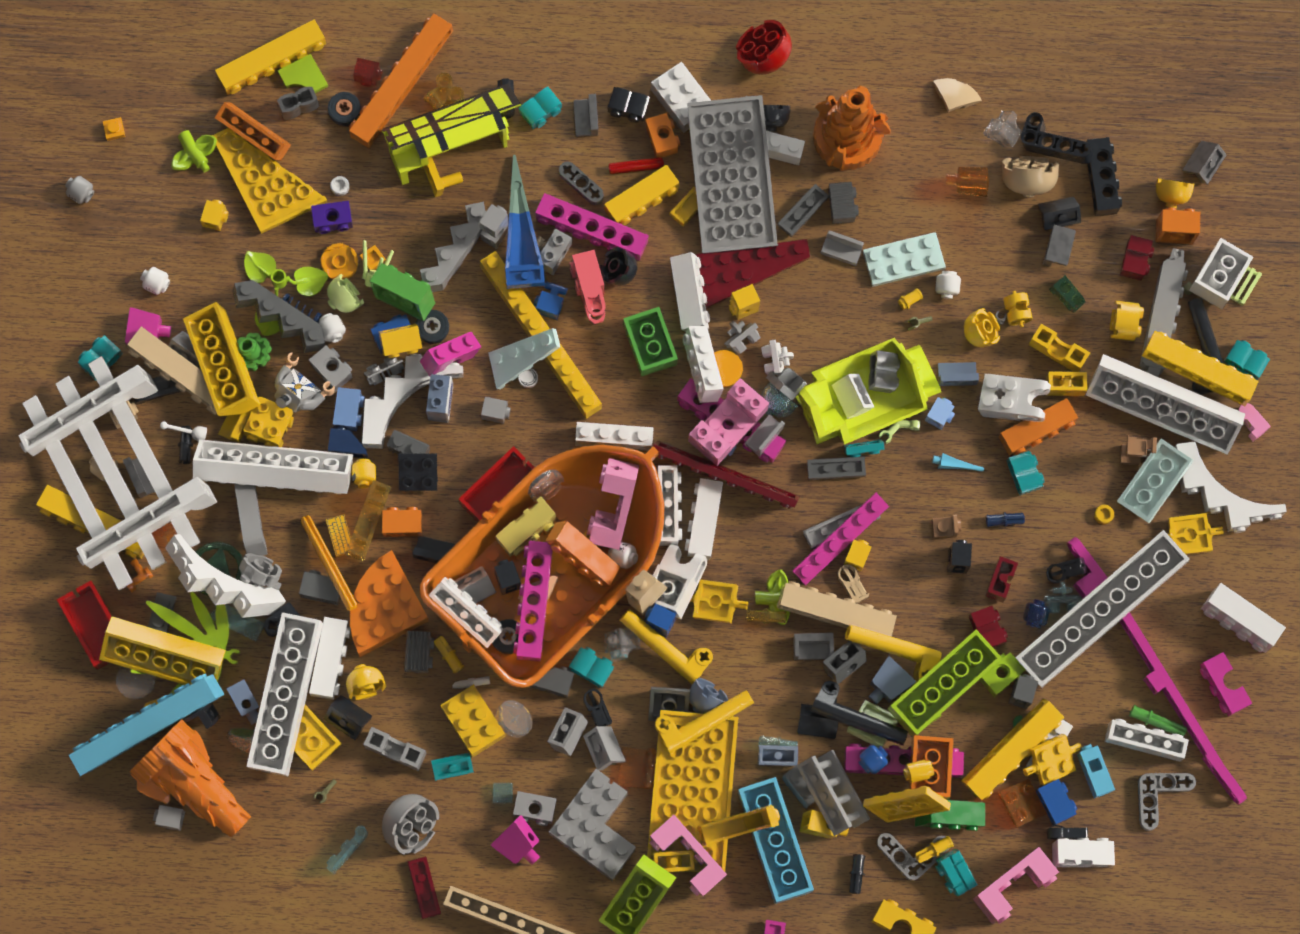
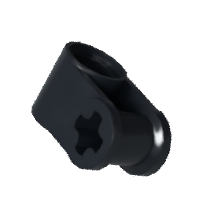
M290 602L283 605L276 613L266 619L264 628L268 636H277L282 613L300 616ZM270 624L276 625L277 630L270 629Z

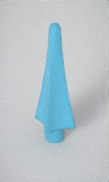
M944 453L940 457L933 455L932 463L939 464L938 468L984 471L983 467L961 461Z

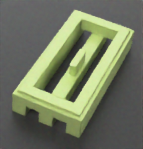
M1248 266L1246 269L1249 272L1247 278L1236 296L1231 295L1230 299L1243 306L1262 273L1256 272V269H1251ZM1252 275L1256 276L1243 299H1239Z

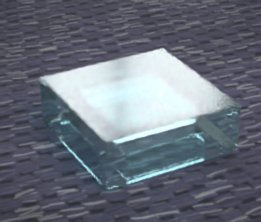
M493 783V803H513V783Z

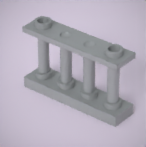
M834 750L827 752L819 758H816V756L810 757L797 765L834 836L852 826L856 828L870 820Z

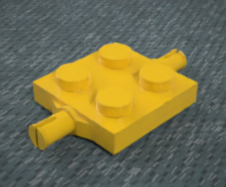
M1207 513L1167 519L1169 526L1168 535L1186 555L1212 552V536L1223 535L1224 533L1223 527L1211 528L1208 523Z
M707 580L699 581L698 590L690 600V602L694 603V619L732 624L733 613L736 608L747 610L748 602L737 600L739 587L737 584Z
M1065 734L1051 738L1030 748L1032 765L1024 768L1023 773L1025 776L1036 773L1040 785L1045 786L1076 771L1073 754L1081 751L1082 746L1080 743L1069 746Z

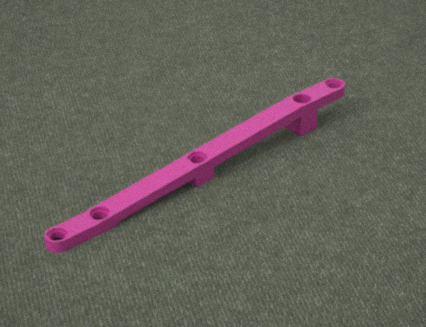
M1074 537L1067 542V546L1075 558H1084L1087 575L1077 581L1073 587L1084 599L1108 577L1081 541ZM1129 612L1119 622L1151 672L1143 681L1154 695L1161 690L1163 691L1203 755L1202 760L1237 805H1240L1247 799L1246 794L1221 761Z

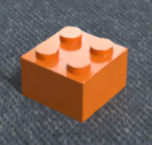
M1168 207L1161 211L1156 220V242L1193 245L1200 234V212L1194 209H1184L1182 211Z

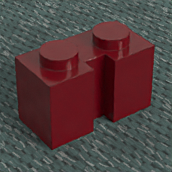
M1133 235L1129 237L1120 271L1121 276L1142 281L1145 275L1148 276L1150 270L1148 258H1152L1154 253V247H1152L1153 240Z
M999 557L985 594L986 597L1002 603L1005 601L1011 585L1007 583V580L1011 581L1014 577L1018 562Z
M993 606L978 610L969 615L974 631L977 629L993 648L1002 646L1007 642V632L1004 627L1001 628L999 626L1000 615L997 609L994 610Z

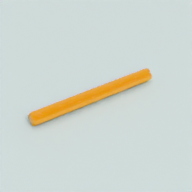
M309 515L302 517L301 524L348 611L356 609L357 603L313 520Z

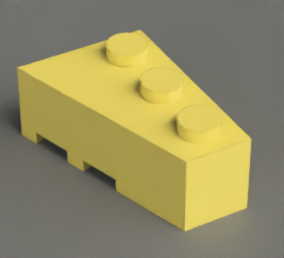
M541 496L537 499L538 503L530 509L524 510L523 515L513 520L496 535V541L510 557L512 555H519L524 551V546L529 541L538 540L541 532L544 530L548 532L554 527L556 514Z

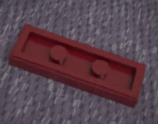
M427 857L407 861L422 920L441 915Z

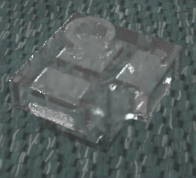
M1002 111L998 118L990 121L983 134L987 138L997 141L1002 147H1014L1022 133V130L1016 124L1017 114L1014 111Z
M616 629L605 633V653L611 654V661L628 658L629 652L640 649V638L630 629Z

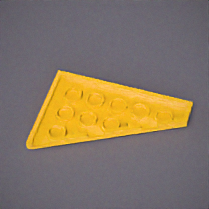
M230 128L212 135L217 139L216 146L261 234L312 210V205L327 203L325 196H322L296 175L284 169L279 163L270 159L268 155L249 144Z

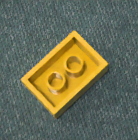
M474 684L440 705L472 758L506 737L503 729Z

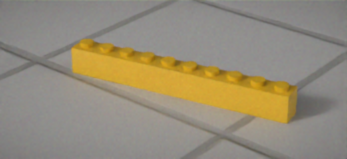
M494 251L480 260L481 269L528 337L549 330L550 328L522 288L507 289L505 263L498 253ZM560 344V348L544 358V360L582 415L587 419L602 409V403Z

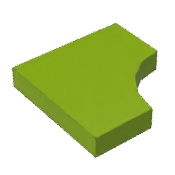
M311 54L278 70V74L286 88L293 86L302 88L313 87L314 92L317 93L328 87Z

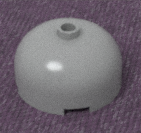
M407 794L397 798L387 808L382 820V833L386 842L404 855L405 853L412 852L415 854L421 851L435 834L431 830L435 826L436 820H439L438 808L432 801L418 794ZM414 828L423 834H427V836L422 841H419V835L412 831V829Z

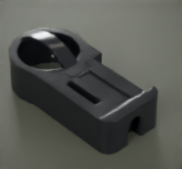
M1080 557L1050 565L1046 571L1048 580L1053 583H1060L1070 579V577L1086 574L1087 568L1084 558ZM1053 567L1061 568L1060 571L1051 573ZM1063 574L1059 580L1053 578V576Z
M596 689L588 690L583 697V701L588 711H592L590 713L595 725L608 726L612 724V719L601 692ZM592 691L599 694V705H597ZM587 694H589V697H590V699H591V701H592L593 706H591V705H589V704L587 703V701H586V697H587L586 695H587Z
M1053 825L1047 829V839L1088 838V828H1064L1060 825Z

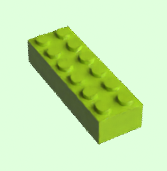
M976 629L887 710L905 730L909 731L913 738L914 735H918L1003 658Z

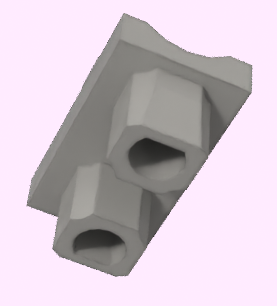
M732 321L729 323L732 329L727 333L729 336H732L734 333L736 334L724 344L727 348H732L735 353L741 354L747 349L742 342L744 338L747 337L751 344L761 338L756 330L758 328L757 324L749 323L745 326L743 321L738 324Z

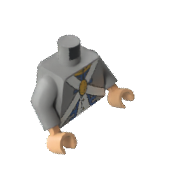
M290 353L287 357L286 366L283 365L275 378V389L277 391L274 396L277 399L276 404L280 408L288 407L295 413L300 410H314L325 400V396H332L334 394L335 386L327 390L326 388L330 386V382L327 381L324 383L322 391L294 368L291 370V367L297 365L299 357L296 361H291L290 358L293 353Z

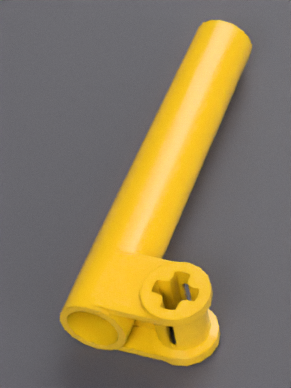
M630 609L619 619L691 684L702 675L713 659L712 652L707 648H698L687 658ZM705 653L704 657L706 660H699L701 658L699 654Z
M849 625L845 634L846 640L916 662L913 678L916 682L923 677L921 676L922 673L924 675L927 674L941 660V651L857 626Z
M745 690L677 729L669 716L664 715L656 719L655 728L665 748L671 754L751 706L754 702L748 691ZM661 719L669 722L667 730L659 727Z

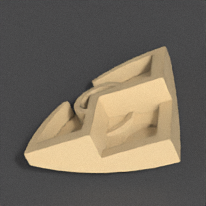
M944 78L933 81L939 97L942 98L948 112L963 106L966 108L982 101L978 93L971 86L956 81V79Z

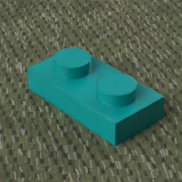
M881 439L843 445L844 453L850 455V457H859L861 453L868 452L870 455L879 454L880 450H885L884 442Z
M470 752L431 760L435 781L474 773Z

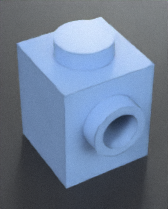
M938 397L925 421L942 430L945 423H950L955 413L952 411L955 406L952 405L950 400Z

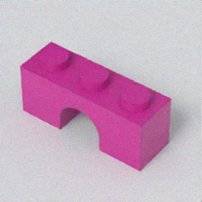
M469 332L429 349L421 358L420 363L430 377L431 374L444 371L454 361L460 364L473 358L481 348V345L473 333Z
M1224 652L1200 665V673L1210 683V691L1213 696H1217L1219 699V706L1224 714L1226 713L1229 717L1252 704L1243 686L1236 690H1231L1224 685V675L1233 670Z

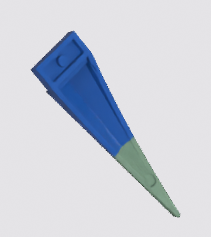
M513 155L505 264L507 289L545 286L543 262L517 159Z

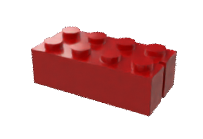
M513 446L458 499L459 504L479 522L482 519V514L485 511L488 512L493 507L492 505L495 501L499 503L535 467L529 461L526 463V458Z
M90 580L76 588L80 595L78 598L71 591L58 598L57 601L91 663L98 670L109 664V662L99 659L105 632L113 616L95 584Z

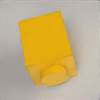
M858 539V541L853 540L844 565H852L855 569L862 571L871 550V546L868 545L869 543Z

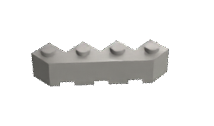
M484 202L465 205L468 223L450 227L453 245L435 248L438 266L420 269L422 280L430 285L432 292L445 289L451 277L463 263L462 261L477 243L482 232L479 222L486 213Z

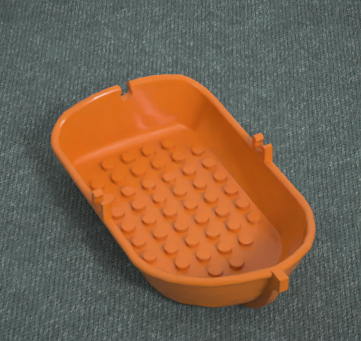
M594 445L568 450L546 459L533 468L499 503L495 501L492 505L493 507L488 512L485 511L482 514V519L427 572L420 584V596L423 602L461 639L462 646L468 653L473 651L504 682L520 688L532 686L626 594L625 590L633 581V578L639 575L642 570L648 571L652 565L661 542L664 526L662 489L656 467L652 462L659 454V451L652 447L644 454L638 450L625 447ZM609 458L639 465L621 540L635 546L638 560L636 564L628 569L620 567L610 586L597 587L591 583L587 576L580 574L573 564L566 562L560 553L552 552L550 577L556 576L558 581L547 601L541 662L517 659V654L515 653L503 654L492 643L486 648L429 597V594L444 577L455 581L482 566L488 574L496 593L476 603V605L483 606L487 611L486 614L491 618H496L498 621L513 619L520 623L521 615H518L520 589L502 595L494 574V567L500 561L508 560L510 562L513 560L520 582L524 584L525 577H522L523 565H527V558H524V551L517 556L512 555L510 557L496 541V535L513 520L523 515L524 510L530 509L538 503L537 499L540 496L555 512L554 524L556 522L568 521L579 532L584 534L588 530L591 516L595 517L596 510L616 514L620 495L601 491L603 484L599 483L603 464L607 465ZM552 529L548 532H545V530L541 532L539 539L536 541L546 542ZM599 546L598 548L608 556L610 548ZM538 558L532 561V565L535 567H539L543 563ZM534 577L529 583L540 581V579ZM528 616L525 621L528 624H534L536 618ZM506 632V637L503 638L504 641H506V639L508 640V642L511 641V637L514 634L512 632L511 634H509V632ZM526 635L525 643H532L534 641V637L532 635Z

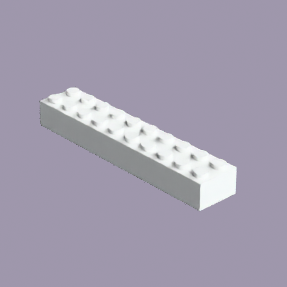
M1164 530L1161 531L1022 651L1016 659L1030 676H1033L1034 680L1038 681V685L1043 688L1189 562L1190 559Z

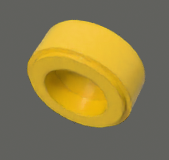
M1100 505L1094 512V518L1099 524H1109L1114 518V511L1108 505Z

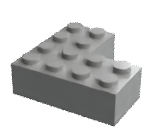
M595 769L551 828L549 835L613 881L636 850L633 844L606 825L628 792L614 781L610 784V778Z

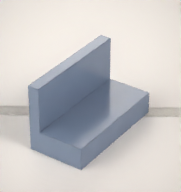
M976 362L938 363L939 386L977 385L979 373H976Z

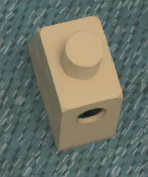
M642 570L639 575L633 578V581L625 591L628 603L644 615L649 607L667 590V587L653 575Z

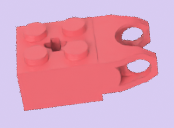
M595 250L572 255L570 273L572 279L576 278V294L581 296L588 320L593 324L602 323L605 318L604 282ZM598 309L600 312H593V310ZM591 315L593 317L602 315L601 318L598 320H595L591 317Z

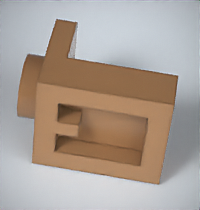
M957 515L932 518L933 538L957 537L958 531H961V520H957Z

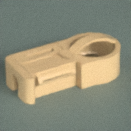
M847 564L843 565L838 571V580L842 583L850 599L855 600V603L858 604L860 601L867 599L869 593L866 594L867 592L860 582V577L855 567ZM847 568L853 571L854 579ZM842 570L845 571L849 581H844L841 578L840 572Z

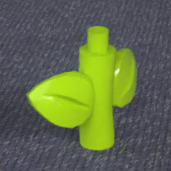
M189 130L180 133L178 139L183 146V150L174 155L171 163L172 169L186 170L194 163L204 173L209 171L208 160L205 156L210 155L214 151L217 139L212 135H202L195 142Z
M777 570L770 575L766 582L769 592L755 591V604L769 605L770 617L775 622L785 625L789 619L790 612L777 608L782 586L788 583V579L782 570Z

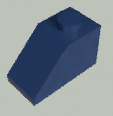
M342 426L330 429L328 452L353 454L355 458H368L367 450L350 430Z

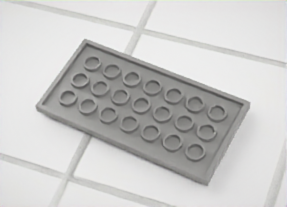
M762 95L687 103L702 253L778 246Z

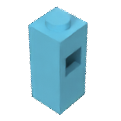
M1091 744L1082 747L1077 757L1093 798L1113 792L1115 788L1099 747H1092Z

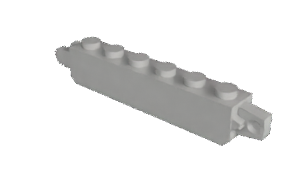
M1173 248L1169 259L1163 261L1160 266L1142 354L1154 331L1163 332L1169 338L1176 331L1177 323L1174 320L1175 316L1179 315L1181 305H1178V300L1183 296L1184 287H1181L1182 281L1186 280L1188 270L1185 269L1186 263H1184L1183 250ZM1141 355L1139 366L1147 373L1158 377L1164 369H1167Z

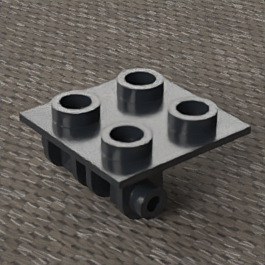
M398 453L399 491H437V453Z

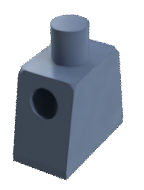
M888 656L870 683L875 690L868 697L876 705L883 698L890 703L910 689L916 681Z
M244 679L227 688L241 716L246 715L252 725L257 722L258 712L256 709L259 708V705ZM246 699H248V701L251 704V706L247 709H245L244 705L242 704V702Z

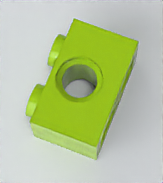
M1011 652L1007 655L1003 653L1001 655L1003 659L979 680L994 698L1026 670ZM996 670H1004L1006 673V677H998L996 674Z

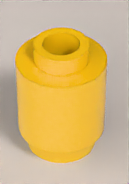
M930 760L906 764V769H903L906 781L909 780L911 784L930 779V776H934Z

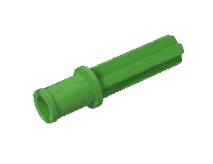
M1133 705L1129 716L1145 722V725L1151 724L1172 734L1182 736L1187 731L1186 726L1154 714L1152 710L1147 711L1136 705Z

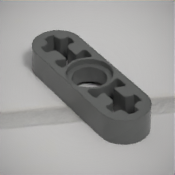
M564 162L560 165V177L590 204L598 205L603 201V190L571 162ZM564 168H571V174L575 176L573 181H571L572 176L569 173L564 174ZM584 179L587 184L585 187L580 188L576 185V181ZM589 187H590V190H591L593 193H597V192L599 193V194H598V197H599V198L594 197V198L592 199V194H591V192H590V191H587V190L589 189Z

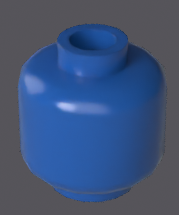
M870 745L859 755V764L868 774L870 772L877 774L888 764L886 758L888 753L882 746L877 748L875 745Z

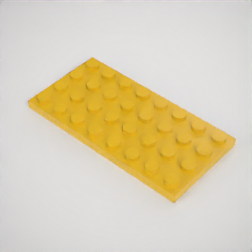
M660 710V717L663 715L669 716L677 729L703 715L700 713ZM738 717L729 718L671 754L665 748L658 734L647 857L654 861L653 853L662 851L660 849L656 851L649 843L651 841L650 835L673 815L678 818L701 846L702 843L697 827L730 817ZM661 719L659 727L667 730L669 722ZM679 837L663 852L690 851L692 849L687 850L680 842L682 838ZM728 839L702 846L725 872ZM694 858L695 871L689 872H701L706 865L704 863L700 865Z

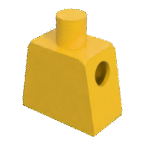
M810 810L803 813L799 832L828 839L837 837V835H833L830 828H827V822L821 812ZM849 828L838 835L846 837Z

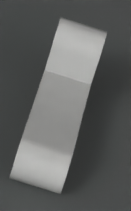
M234 483L246 553L268 555L262 530L255 485H239Z

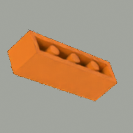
M224 102L215 116V119L274 160H282L291 146L286 140L230 102Z
M1066 398L1043 410L1045 413L1043 422L1024 420L1001 432L999 439L1008 455L1024 453L1026 451L1025 448L1029 446L1034 448L1040 445L1044 438L1048 437L1051 439L1059 434L1058 431L1064 428L1069 430L1074 427L1078 416L1069 400Z
M568 521L556 522L546 539V542L553 551L560 553L566 562L573 564L580 574L587 576L591 583L597 587L610 586L620 569L616 562Z

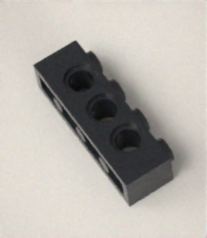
M1109 137L1087 139L1086 142L1090 144L1093 153V159L1090 163H1087L1095 216L1117 214L1122 207V198L1118 196L1120 185L1119 179L1115 177L1117 165L1116 161H1113L1112 154H1114L1113 143H1110ZM1097 156L1104 157L1106 161H1099ZM1100 174H1106L1108 179H1102ZM1102 192H1109L1111 197H1105Z

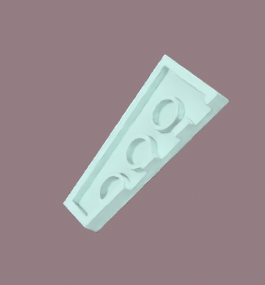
M556 329L546 330L489 352L496 388L502 389L506 383L515 380L523 371L529 370L533 367V364L543 360L559 349L560 343Z

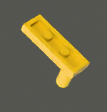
M432 157L428 158L429 164L423 166L435 197L441 196L444 188L463 183L460 172L440 177Z

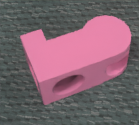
M1247 403L1245 407L1242 405L1239 407L1238 411L1245 413L1243 423L1251 431L1248 437L1254 442L1271 426L1251 404Z

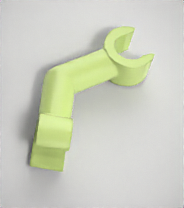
M902 420L894 423L888 430L882 431L879 438L884 434L888 435L889 439L886 441V444L891 442L892 435L899 428L919 431L920 421Z

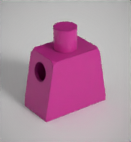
M130 307L125 344L127 346L141 326L158 339L160 336L170 337L171 326L161 325L162 319L157 314Z
M521 815L491 844L494 849L515 864L524 857L533 865L540 858L532 849L539 842V839Z

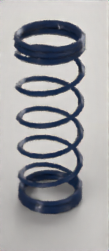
M285 294L282 300L288 302L290 294ZM313 308L307 314L308 317L310 316V313L312 312ZM318 312L313 320L319 323L322 314Z

